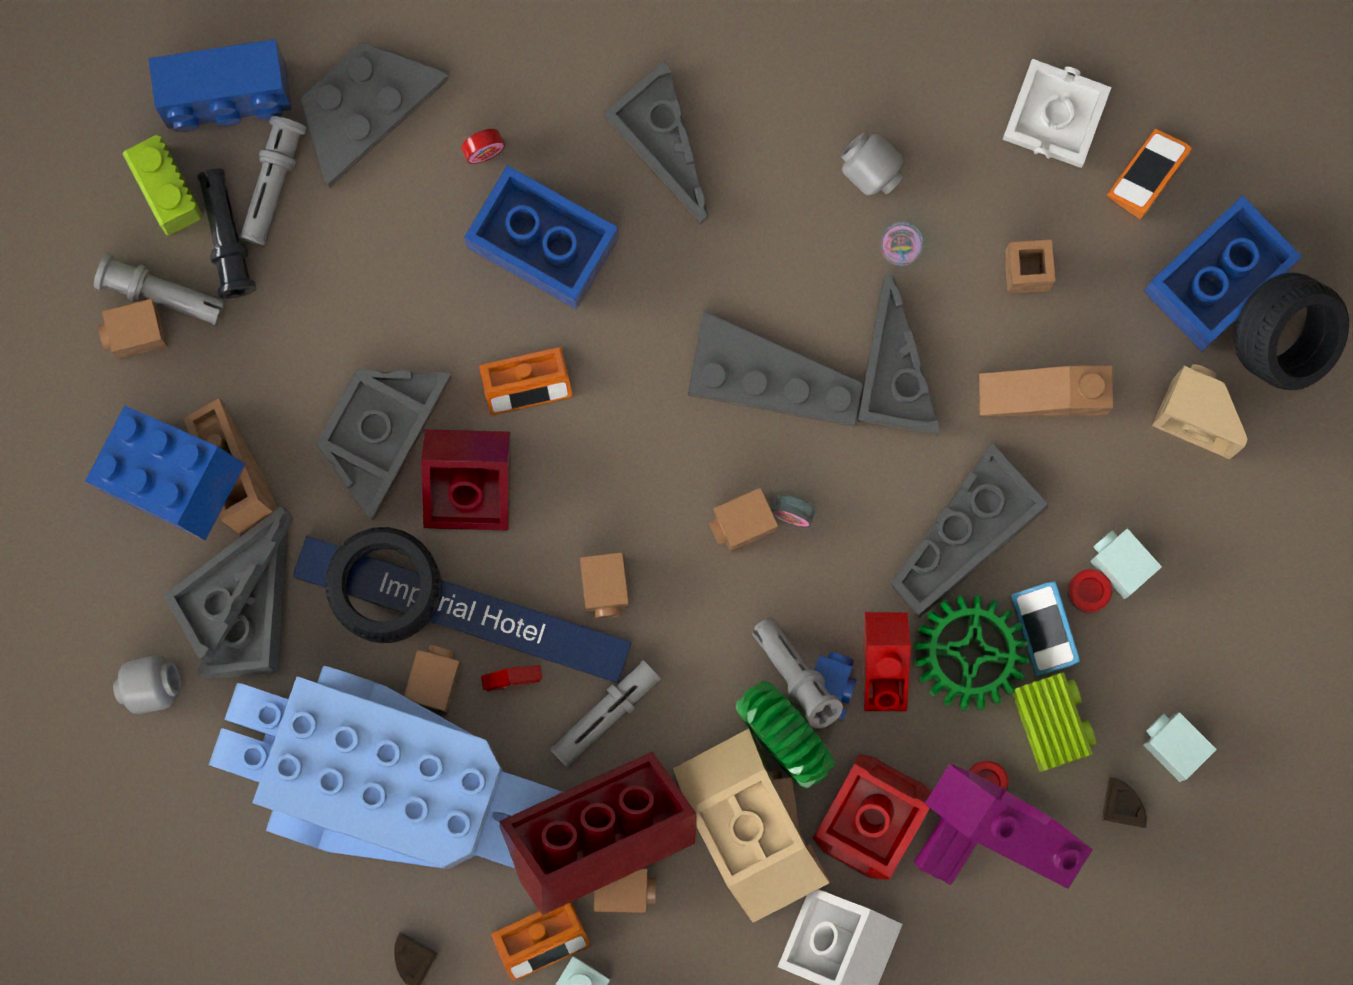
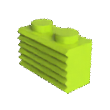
M154 135L122 153L154 216L167 236L202 219L203 213L161 136Z
M1063 672L1014 689L1012 696L1039 772L1093 754L1090 746L1096 744L1095 735L1088 720L1081 722L1076 705L1081 704L1082 700L1074 679L1067 681Z

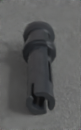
M219 168L206 170L208 177H206L205 172H201L197 175V178L200 182L214 244L210 259L211 263L217 266L221 287L218 288V294L223 299L246 296L256 290L255 282L250 280L245 259L249 255L248 249L243 243L239 242L224 177L225 172Z

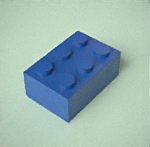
M276 39L148 58L155 109L167 128H174L176 132L194 131L199 128V124L215 121L216 125L219 126L234 125L240 123L242 117L257 115L258 119L268 120L271 116L281 117L283 115L282 111L292 110L286 63Z
M507 165L464 239L469 250L577 310L616 244L619 235L617 226Z
M1242 195L1148 284L1144 292L1203 352L1238 319L1245 302L1259 286L1270 278L1287 273L1302 256Z
M125 405L85 482L125 504L206 541L245 463L218 446Z

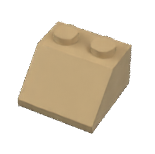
M1193 364L1191 368L1184 365L1171 380L1152 426L1227 459H1231L1245 447L1248 438L1224 382L1215 379L1216 373L1196 364Z

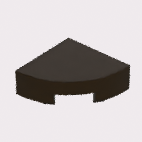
M1110 777L1102 820L1146 828V810L1138 795L1127 783Z
M399 932L394 947L397 970L406 985H421L438 953Z

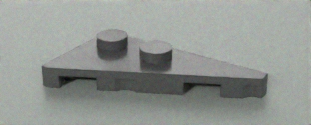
M663 61L603 113L605 119L701 225L709 218L705 198L696 172L691 146L671 79L670 68Z
M288 529L215 657L208 664L201 662L198 668V676L210 680L278 672Z

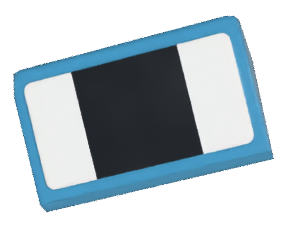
M1055 580L1012 594L1011 598L1019 623L1023 625L1022 633L1024 639H1028L1029 642L1027 649L1036 677L1078 665L1080 658Z

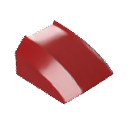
M858 754L813 839L825 854L868 878L889 880L930 809L925 802L932 792L922 782H918L881 762L877 757Z

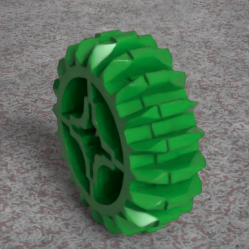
M963 595L956 598L957 610L955 611L946 600L941 602L940 608L944 617L941 618L936 612L930 611L926 617L934 625V628L920 625L917 629L920 635L928 638L927 642L915 641L913 643L914 650L925 652V657L914 659V667L927 665L929 669L928 672L923 673L919 677L920 683H925L933 678L937 684L930 689L929 694L934 697L943 688L948 692L943 701L945 706H950L955 696L961 697L959 703L961 711L968 710L970 698L975 699L978 711L984 710L986 708V695L989 696L994 705L1000 704L1002 699L997 689L1000 688L1006 694L1012 695L1015 688L1008 681V678L1022 681L1025 677L1022 671L1014 668L1015 664L1026 665L1029 663L1028 656L1016 654V649H1022L1029 645L1028 639L1014 640L1013 637L1014 634L1023 629V625L1016 623L1009 628L1005 624L1013 614L1010 609L1005 610L1000 617L996 616L994 612L998 607L997 600L993 599L988 604L986 610L981 609V595L974 596L972 608H967L966 599ZM968 619V626L965 629L963 640L959 642L948 641L947 643L937 642L940 633L947 625L957 620ZM981 621L990 625L999 634L1005 651L991 647L984 642ZM973 636L972 643L977 645L975 650L980 648L981 654L984 656L977 657L969 667V663L964 661L966 656L961 657L960 651L957 650L967 647ZM936 655L951 659L958 664L960 668V685L951 681L943 673ZM1004 664L1001 673L994 682L983 687L973 688L974 678L980 665Z
M762 680L755 687H750L743 693V697L736 702V711L745 722V725L751 729L761 745L787 775L792 777V780L799 787L808 789L815 783L818 784L835 766L832 754L809 723L770 682Z

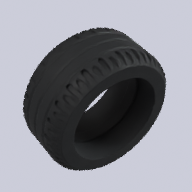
M1285 273L1270 278L1251 294L1239 314L1234 335L1236 354L1242 365L1250 373L1278 389L1292 391L1309 387L1330 372L1344 351L1350 326L1346 304L1333 289L1305 274ZM1307 307L1306 322L1301 335L1292 347L1277 356V344L1284 326L1294 314Z
M375 527L354 534L339 546L327 568L325 590L332 612L347 630L367 641L393 643L413 636L431 620L441 596V577L433 556L420 540L400 529ZM390 549L404 554L414 563L420 577V592L414 605L404 615L394 620L379 622L370 620L355 610L348 597L347 582L352 568L362 557L373 551Z

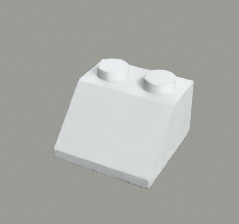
M817 889L806 896L778 967L819 985H878L903 924L871 909Z

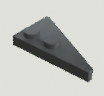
M885 274L857 421L938 436L940 424L934 413L928 384L923 376L919 354L903 309L901 294L893 276Z
M282 506L164 594L166 601L201 660L209 663L215 657L293 521L290 512Z

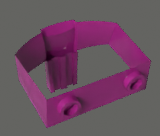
M949 764L925 802L928 807L941 816V819L917 855L914 863L921 871L927 872L933 877L952 885L975 846L979 843L1069 889L1093 849L1054 819L1005 791L1003 788L969 770Z

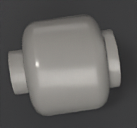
M861 133L846 147L840 156L844 160L841 168L842 173L867 196L874 195L879 191L888 194L903 178L899 173L904 161L902 154L878 133H873L869 136Z
M158 654L129 660L122 664L118 672V679L114 680V695L120 704H124L135 715L164 710L173 705L176 695L181 692L179 671L173 662H168L166 658Z

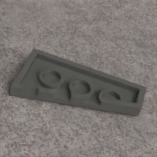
M703 312L688 396L851 427L855 426L863 383L712 314Z
M991 442L983 453L982 459L974 470L968 474L952 501L938 516L936 523L927 536L921 540L891 582V587L919 618L922 617L1048 509V503Z

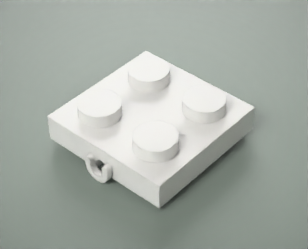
M1032 59L1002 140L1033 150L1034 154H1044L1048 159L1052 157L1082 168L1111 87L1080 76L1081 72L1075 68L1065 67L1062 70ZM1067 72H1071L1075 74V76L1069 75Z

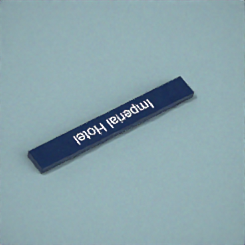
M306 536L293 577L325 588L327 568L339 546ZM367 555L354 565L347 582L348 596L403 614L411 609L420 592L418 572ZM441 580V596L438 607L429 621L430 623L616 684L619 683L632 644L629 641Z

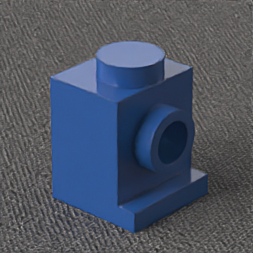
M830 652L828 658L819 656L814 670L823 676L825 688L830 695H834L841 702L849 704L857 679L849 677L854 660L834 652ZM842 709V713L837 719L838 721L842 722V720L845 717L846 710Z

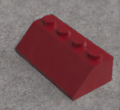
M650 752L499 821V827L520 882L543 916L694 845L696 812L655 754Z

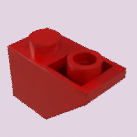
M865 612L863 637L864 711H907L911 652L908 612Z

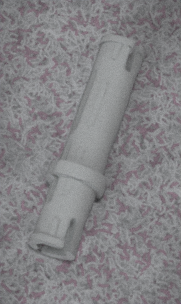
M642 660L640 665L616 687L613 684L606 690L609 693L554 746H551L549 748L550 751L568 769L571 766L570 764L597 741L626 712L630 715L636 709L633 705L662 679ZM636 685V687L626 697H624L610 712H608V709L611 706H613L622 696H624V694L629 689ZM601 716H603V718L585 736H583L577 743H575L576 739H578L594 722H596Z

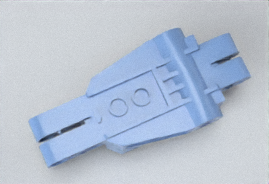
M327 666L322 667L317 683L297 676L289 699L237 683L224 720L264 733V740L260 741L221 728L208 764L209 766L259 782L252 803L272 810L265 831L330 853L450 869L474 856L515 868L499 827V821L562 793V791L503 772L487 740L472 735L384 685Z

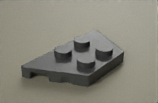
M362 42L308 90L300 100L323 179L330 188L443 86L448 81V76L441 70Z
M356 370L316 445L368 518L375 519L451 380V374L445 371H437V373H412L411 371L394 370L392 372Z

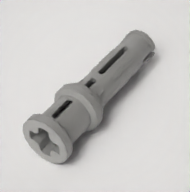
M271 116L269 124L272 126L265 149L260 150L258 156L260 158L259 162L262 163L261 171L241 234L238 237L242 241L263 247L266 244L265 240L277 207L286 173L291 172L296 166V161L293 158L300 135H305L307 130L306 126L298 122L278 116Z
M107 252L99 263L93 283L94 289L101 290L104 287L127 295L128 301L139 302L141 299H152L156 304L207 321L215 326L220 319L218 315H222L225 305L224 299H218L150 275V270L147 269V266L140 264L138 267L125 264L114 260L113 255Z
M768 618L759 622L754 628L756 632H753L752 635L786 680L790 699L794 703L800 704L806 712L805 719L814 729H821L835 722L842 713L843 705L838 697L830 695L827 691L825 680L821 673L810 669L805 664L795 647L782 632L776 620Z

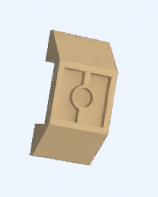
M749 728L673 768L682 794L696 812V827L727 887L754 923L829 884L830 881L811 844L806 845L767 770L770 766Z

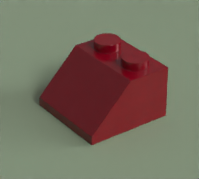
M425 429L421 456L423 528L509 530L510 431Z

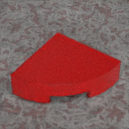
M540 665L506 668L481 675L483 690L487 692L504 690V688L509 686L531 685L539 683V680H543Z

